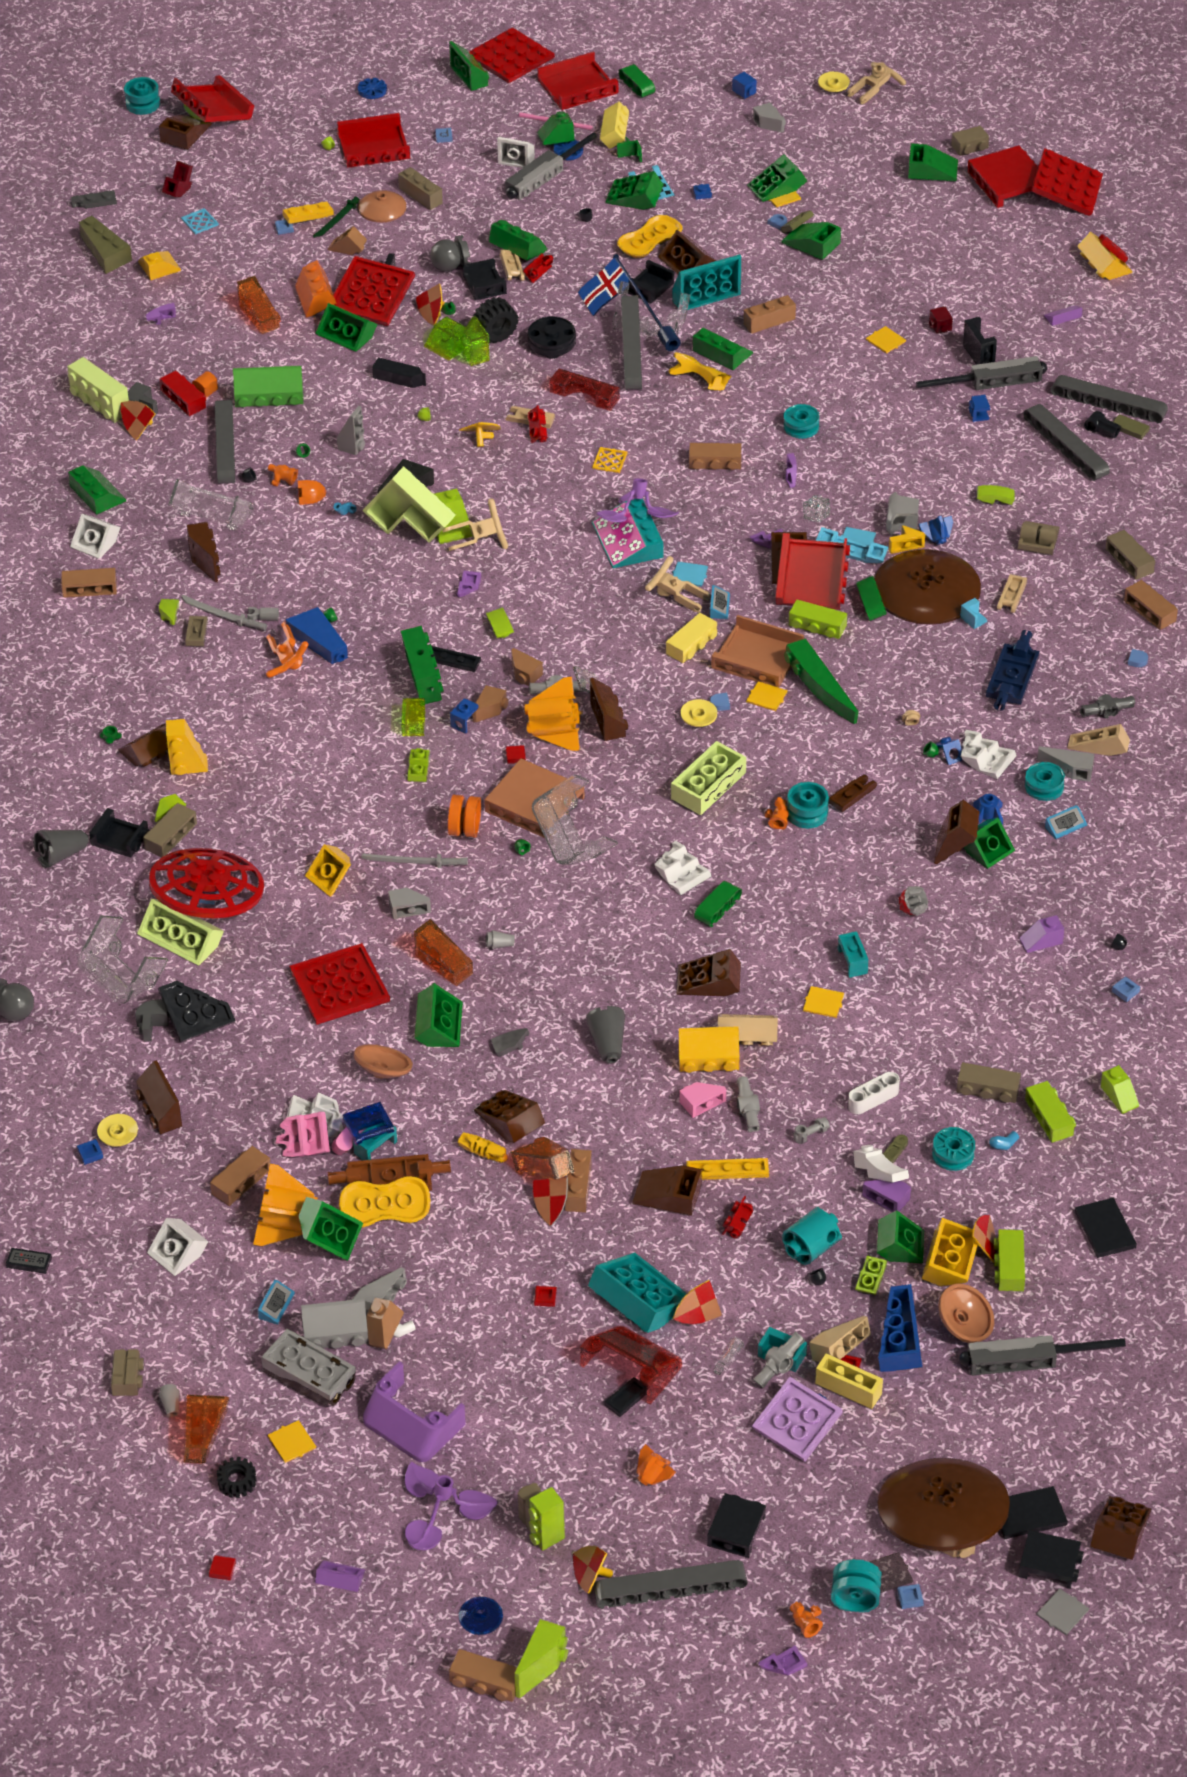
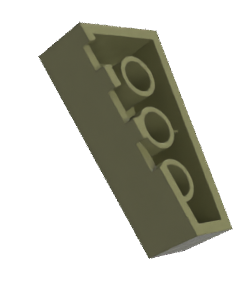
M90 216L79 222L80 236L88 249L91 250L92 255L97 259L98 264L103 268L105 274L132 261L131 246L95 217Z

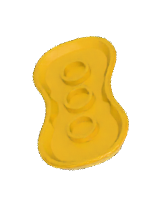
M657 215L650 218L639 230L622 235L618 239L617 245L628 256L643 258L649 255L658 244L669 241L676 230L681 232L683 226L679 221L670 216Z
M412 1176L403 1177L389 1184L382 1185L356 1181L348 1184L341 1191L339 1207L340 1211L363 1222L362 1227L385 1219L413 1223L423 1219L428 1214L430 1209V1193L424 1181Z

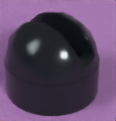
M584 208L579 211L582 221L589 222L593 218L592 209Z
M251 467L245 469L242 472V479L248 483L257 479L255 471Z
M1118 933L1111 947L1116 950H1123L1127 946V940Z
M819 1268L808 1275L810 1281L815 1285H823L826 1281V1273L823 1268Z

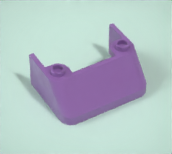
M399 1361L376 1384L363 1413V1422L366 1427L414 1460L426 1462L466 1425L465 1405L461 1403L448 1416L434 1411L422 1419L392 1398L397 1393V1389L404 1384L403 1363Z

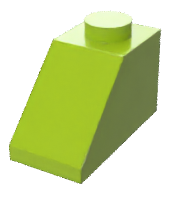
M1120 1065L1102 1072L1100 1087L1122 1114L1139 1107L1131 1079Z

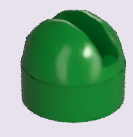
M450 301V303L445 302L443 304L444 314L452 315L456 312V306L453 302Z
M300 443L296 447V453L298 456L305 458L310 454V447L305 443ZM301 446H303V449H304V451H305L304 454H302V452H301V449H300Z
M332 607L324 611L323 614L330 623L338 620Z
M930 741L924 747L923 754L931 758L936 757L939 754V747Z
M518 839L514 843V849L518 854L524 855L530 851L531 844L525 839Z

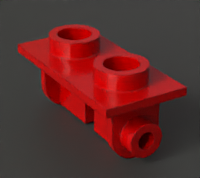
M542 253L523 272L530 282L534 283L552 267L551 264L554 258L552 255L544 256Z
M537 405L528 412L531 443L537 440L546 442V439H548L547 428L541 426L546 425L545 412L543 409H539V405Z
M746 1196L740 1202L736 1200L730 1211L733 1213L725 1219L722 1225L725 1227L722 1235L728 1232L735 1239L742 1235L746 1226L745 1223L748 1222L753 1213V1205L744 1202Z

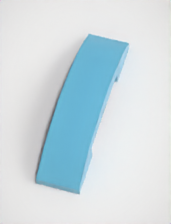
M821 527L816 541L844 543V537L838 536L837 531ZM847 539V545H850V556L846 557L867 563H883L889 547L874 542L868 545Z

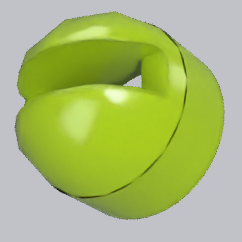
M329 136L321 142V145L324 149L331 150V148L335 147V142Z
M429 407L419 410L418 417L420 420H431Z

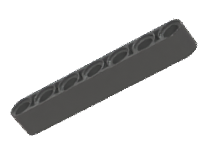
M638 295L621 296L625 390L642 389Z
M1059 375L1051 387V393L1054 396L1059 395V397L1069 400L1074 399L1080 403L1092 404L1091 406L1102 409L1107 408L1117 413L1122 412L1125 415L1136 418L1140 417V419L1150 422L1155 421L1158 424L1163 421L1168 411V406L1162 401L1065 375Z
M232 400L215 401L218 484L235 483Z
M1037 404L1024 410L1025 420L1029 421V424L1036 430H1039V433L1047 440H1050L1052 445L1060 449L1062 454L1068 459L1070 458L1072 463L1081 468L1082 472L1089 478H1092V481H1096L1110 473V468L1106 461L1042 404Z
M732 1560L601 1579L594 1583L593 1588L597 1607L603 1609L604 1606L610 1608L624 1606L626 1603L637 1604L648 1602V1600H665L673 1596L674 1598L692 1596L693 1593L700 1595L714 1593V1590L720 1592L736 1589L735 1587H740L741 1589L747 1586L748 1581L743 1562Z

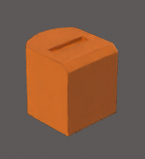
M205 371L192 381V384L200 392H203L206 398L218 390L217 378L209 371Z

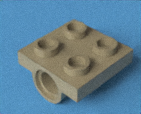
M1029 521L1023 522L1018 549L1053 555L1060 527Z

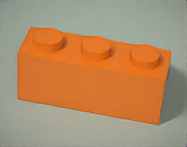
M318 260L304 266L295 287L307 318L326 309L328 303L336 304L327 275Z

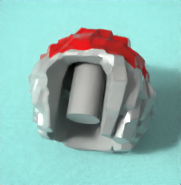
M909 886L899 897L900 910L913 916H919L924 913L928 908V899L924 889L919 886Z

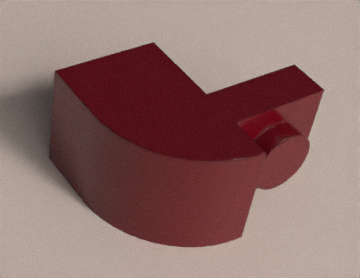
M176 161L173 177H165L162 192L173 197L184 195L192 185V181L189 180L193 166Z

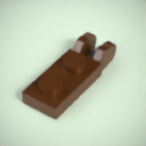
M863 774L829 797V804L840 812H844L873 791L877 786V782L872 780L867 783L869 778Z

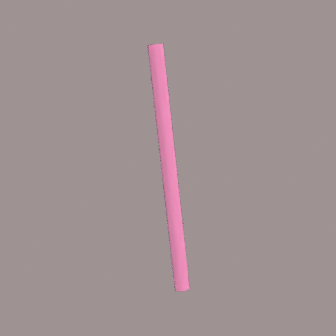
M519 113V117L544 122L549 119L548 117ZM573 122V126L576 128L592 130L593 128L591 125Z

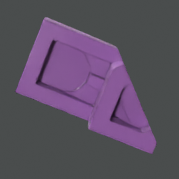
M174 302L160 306L147 313V321L153 320L157 325H161V320L176 317Z
M794 453L787 454L785 479L789 487L793 488L796 485L797 463Z
M762 531L750 536L752 542L771 549V533L766 535Z
M463 571L462 581L459 583L457 593L458 597L478 590L482 577L481 572Z
M796 1645L778 1656L773 1653L758 1663L760 1668L787 1676L808 1666Z

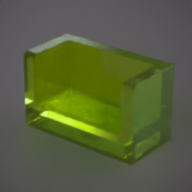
M403 698L402 736H424V698Z

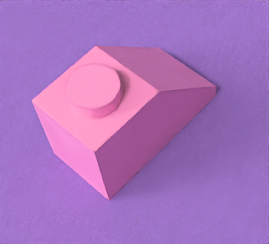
M695 1082L680 1090L679 1103L692 1118L726 1101V1088L724 1086Z

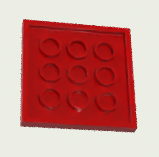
M513 27L469 51L483 68L507 83L513 82L555 58V53Z
M1044 148L1031 191L1082 214L1091 216L1103 173L1055 153L1053 150Z
M354 256L334 293L336 301L334 305L374 323L389 326L415 278V272Z
M363 943L289 966L290 972L316 1025L390 1002V995Z

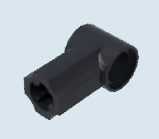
M1095 411L1084 422V427L1087 431H1093L1092 433L1098 431L1112 438H1116L1121 431V425L1107 420L1100 411Z

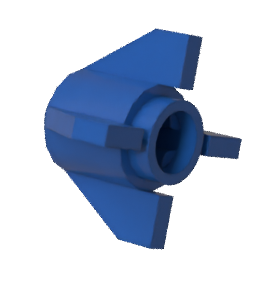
M940 515L936 519L928 521V523H919L918 526L920 531L924 532L925 536L932 543L940 545L946 543L947 539L950 538L953 519L952 516L942 518V515Z
M984 794L973 802V807L980 812L979 823L983 820L998 817L1003 825V818L999 810L1002 808L1003 803L997 796Z

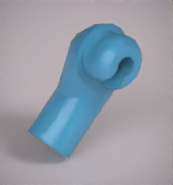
M337 502L333 506L334 510L340 515H346L348 512L353 514L357 509L356 505L351 502L344 504Z
M1012 1131L1007 1137H992L989 1144L995 1149L1009 1150L1019 1139V1135Z

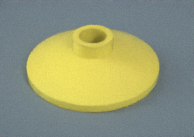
M827 72L819 77L818 84L826 91L839 92L849 86L850 80L843 73Z
M691 700L682 706L681 718L691 726H707L716 720L717 708L707 700Z
M114 1114L100 1122L97 1133L99 1139L104 1144L115 1147L123 1146L134 1140L138 1133V1126L132 1117L125 1114Z

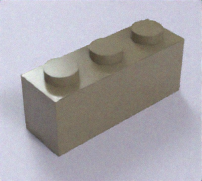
M409 167L398 174L399 189L423 206L432 210L443 204L442 188L413 168Z
M1125 530L1107 537L1106 550L1136 580L1154 573L1155 559L1153 556H1150L1143 546L1139 545Z
M179 803L169 809L167 814L144 835L145 850L161 858L167 855L197 824L196 811Z
M962 1062L956 1092L964 1095L980 1096L984 1099L1001 1100L1005 1103H1016L1021 1073Z

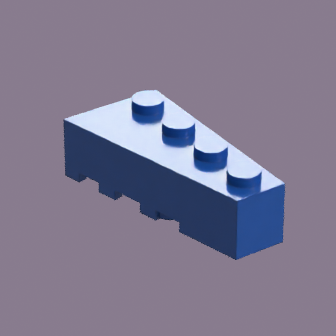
M911 1284L890 1287L884 1332L878 1356L880 1372L923 1367Z

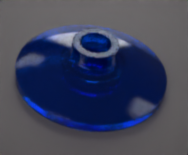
M489 1597L471 1598L461 1606L459 1611L461 1626L469 1633L475 1635H485L495 1631L503 1620L501 1606Z

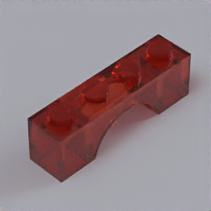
M558 368L550 379L551 393L564 397L573 393H586L595 399L596 407L611 411L620 400V387Z

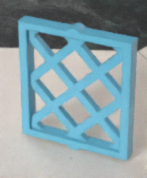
M205 208L181 217L195 234L219 225ZM200 223H206V225L200 226Z

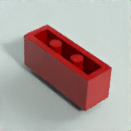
M177 370L159 378L161 391L188 416L206 408L207 399L205 394L200 392L194 384H191Z

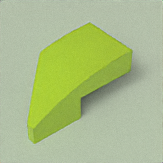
M161 599L159 604L161 620H169L171 625H175L179 599Z
M176 794L161 798L154 821L158 822L168 810L177 803L185 807L186 803Z

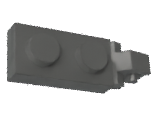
M114 190L71 197L72 208L83 207L88 209L117 204Z

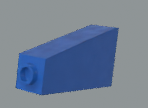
M319 607L286 619V624L291 628L294 638L301 643L303 641L308 642V648L329 663L342 662L348 658L346 643Z

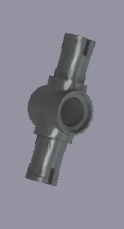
M1104 694L1093 704L1081 705L1080 713L1082 717L1096 714L1103 715L1105 718H1109V716L1114 717L1122 709L1133 708L1135 706V699L1133 696L1112 698L1109 694Z

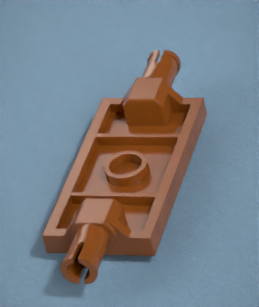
M428 1154L347 1162L348 1168L346 1171L328 1172L329 1185L347 1183L348 1185L356 1181L382 1185L389 1184L403 1177L412 1176L424 1181L428 1190L432 1191L431 1176L439 1173H451L450 1160L431 1162Z

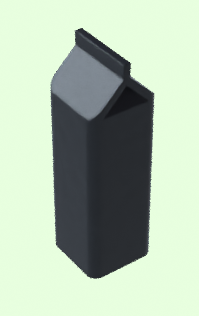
M380 357L377 358L372 367L374 379L410 388L426 386V373H423L419 367Z

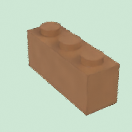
M786 295L744 309L743 325L752 334L795 320L796 304Z
M690 443L689 469H741L742 443Z
M100 568L62 571L63 598L117 594L116 569Z
M1143 580L1125 589L1124 601L1159 630L1176 622L1178 609L1175 605L1167 601Z
M251 1146L247 1151L242 1152L233 1163L228 1164L224 1171L211 1180V1194L226 1205H232L269 1172L270 1157L254 1146Z
M571 1149L568 1191L565 1203L566 1211L586 1213L592 1167L591 1150Z
M462 1649L458 1650L449 1669L450 1682L456 1687H467L481 1695L486 1693L500 1701L508 1700L513 1702L516 1696L515 1671L517 1667Z

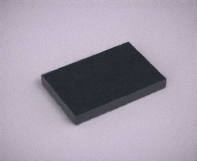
M1114 1197L1075 1207V1213L1097 1258L1137 1247V1243Z
M1054 1486L1009 1496V1514L1001 1528L1004 1539L1027 1535L1029 1530L1040 1532L1067 1526L1068 1521Z

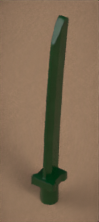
M355 196L352 200L348 199L347 205L316 232L313 238L323 236L351 209H356V204L360 201L359 198Z

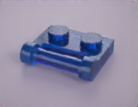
M381 1102L343 1114V1121L352 1135L355 1145L362 1144V1141L375 1136L394 1132L393 1124ZM380 1123L384 1124L382 1126L365 1131L363 1133L358 1132L360 1130L375 1126Z

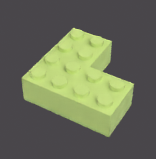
M404 466L362 510L387 534L404 519L429 543L455 517L451 509L443 504L436 495L429 491Z

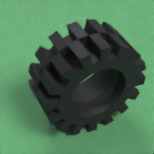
M231 1457L229 1458L230 1462L224 1460L223 1465H219V1470L216 1473L219 1490L225 1496L228 1493L231 1498H233L234 1494H236V1498H240V1494H243L244 1497L247 1496V1491L251 1493L257 1482L253 1463L251 1461L248 1463L246 1458L241 1461V1457H237V1460ZM234 1473H242L245 1476L243 1480L238 1482L228 1479Z

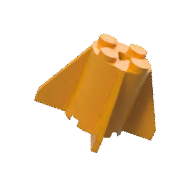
M572 677L562 678L532 698L529 704H525V714L529 718V722H527L528 734L532 733L537 738L565 749L578 751L580 750L579 728H576V724L580 723L579 715L583 714V711H579L578 703L573 702V699L576 697L574 696Z
M270 1163L265 1189H268L269 1192L264 1191L259 1215L263 1220L258 1219L253 1245L258 1246L303 1235L298 1215L305 1198L309 1197L318 1200V1197H314L312 1191L282 1167Z

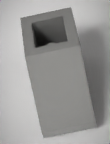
M770 102L753 107V120L760 128L784 132L785 118L780 115L777 108Z

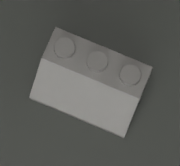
M364 1299L301 1305L304 1338L321 1348L332 1347L335 1349L342 1346H361L369 1343Z

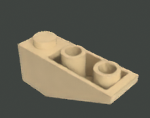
M862 1316L821 1332L809 1342L812 1360L821 1362L825 1354L838 1359L843 1358L871 1335L868 1317Z

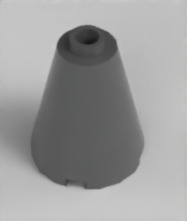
M82 830L37 831L38 833L34 834L33 838L34 850L39 852L40 855L37 859L45 868L51 867L85 849L89 843L88 835Z
M607 1006L606 1010H601L600 1007L595 1008L586 1015V1023L601 1059L612 1064L617 1062L622 1054L625 1026L624 1010L616 1006Z

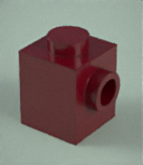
M946 306L930 309V328L934 329L936 334L952 331L953 318Z

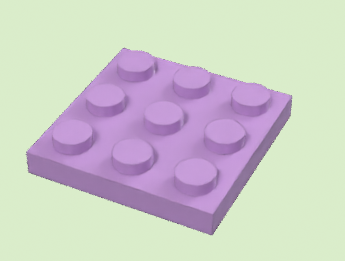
M789 1377L752 1427L753 1430L805 1462L843 1412L835 1404L792 1377Z

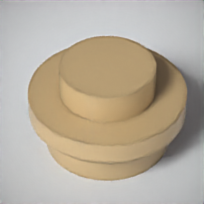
M908 710L902 715V721L907 726L919 723L920 713L915 710Z

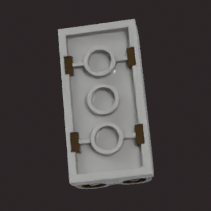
M286 1329L261 1357L264 1373L319 1404L336 1405L341 1399L343 1392L348 1391L355 1381V1366L289 1329Z

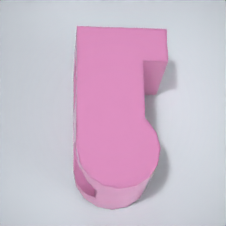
M355 1117L332 1142V1151L337 1155H344L352 1148L353 1139L368 1127Z

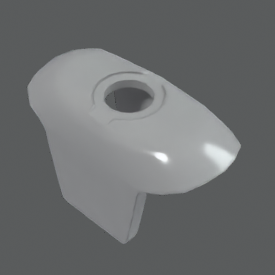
M897 492L890 495L886 529L891 536L896 531H901L902 525L917 530L919 499L900 496Z

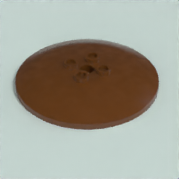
M918 549L895 555L882 564L874 578L886 611L897 618L917 624H942L959 619L961 617V605L973 598L979 600L981 594L980 578L974 568L962 558L939 550Z
M931 1458L906 1465L893 1473L885 1481L878 1495V1513L886 1529L896 1538L909 1545L933 1551L961 1550L985 1542L1003 1527L1008 1518L1010 1508L1008 1491L1003 1482L994 1473L976 1463L955 1458Z

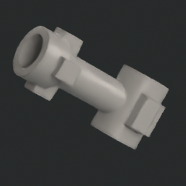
M823 1117L816 1119L815 1124L809 1127L798 1125L795 1128L793 1139L795 1142L803 1144L807 1142V1136L817 1131L826 1132L830 1128L828 1120Z

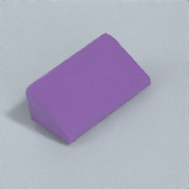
M1071 306L1044 314V316L1054 326L1082 317V307Z
M322 1561L316 1571L315 1583L358 1592L365 1569Z

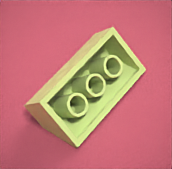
M151 899L137 934L200 965L218 947L224 930L198 917L174 911L162 904L158 899Z

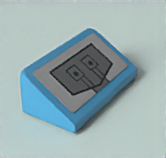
M712 585L710 618L728 619L730 593L715 585Z
M1077 805L1047 817L1045 822V828L1055 839L1087 826V822Z
M274 1280L258 1308L259 1319L278 1325L295 1292L280 1281Z

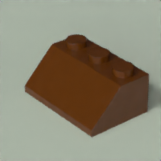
M678 230L675 231L658 256L677 274L680 271L716 261L689 236Z
M589 678L590 705L604 741L626 737L628 723L626 719H623L622 707L618 706L617 694H613L611 687L595 678Z
M166 723L118 749V751L135 767L149 765L152 763V758H160L167 754Z
M157 1060L153 1061L136 1081L137 1090H135V1095L138 1101L143 1102L142 1108L145 1115H150L151 1118L149 1120L152 1128H157L161 1135L182 1127L179 1100Z

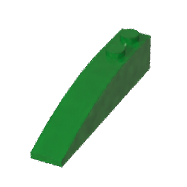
M807 639L787 644L784 657L786 662L792 666L794 673L799 676L810 691L826 706L849 722L857 723L859 711Z

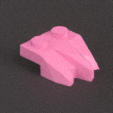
M325 1112L287 1117L280 1124L285 1133L277 1136L275 1143L287 1146L283 1150L282 1156L304 1157L330 1152Z

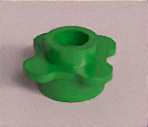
M107 726L100 733V738L105 739L107 744H112L113 741L122 737V734L117 731L115 726Z

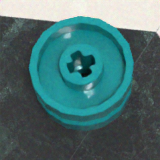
M138 77L129 80L125 84L124 94L128 111L138 115H145L155 112L159 108V86L154 79Z
M801 782L789 790L787 796L788 819L792 824L800 828L810 829L821 826L827 820L829 795L823 786L814 782Z
M851 1559L838 1563L833 1570L831 1601L836 1607L844 1611L864 1613L874 1610L879 1605L882 1572L876 1565L865 1560Z

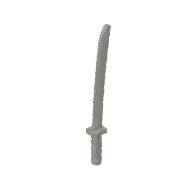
M182 595L185 603L237 622L240 627L246 625L263 631L267 629V624L247 619L245 614L238 616Z
M364 853L361 856L370 861L437 865V868H441L442 865H468L467 857L442 858L441 854H437V858L385 856Z

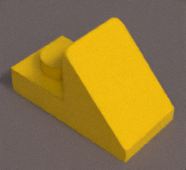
M904 525L901 528V535L889 537V551L891 554L925 547V533Z

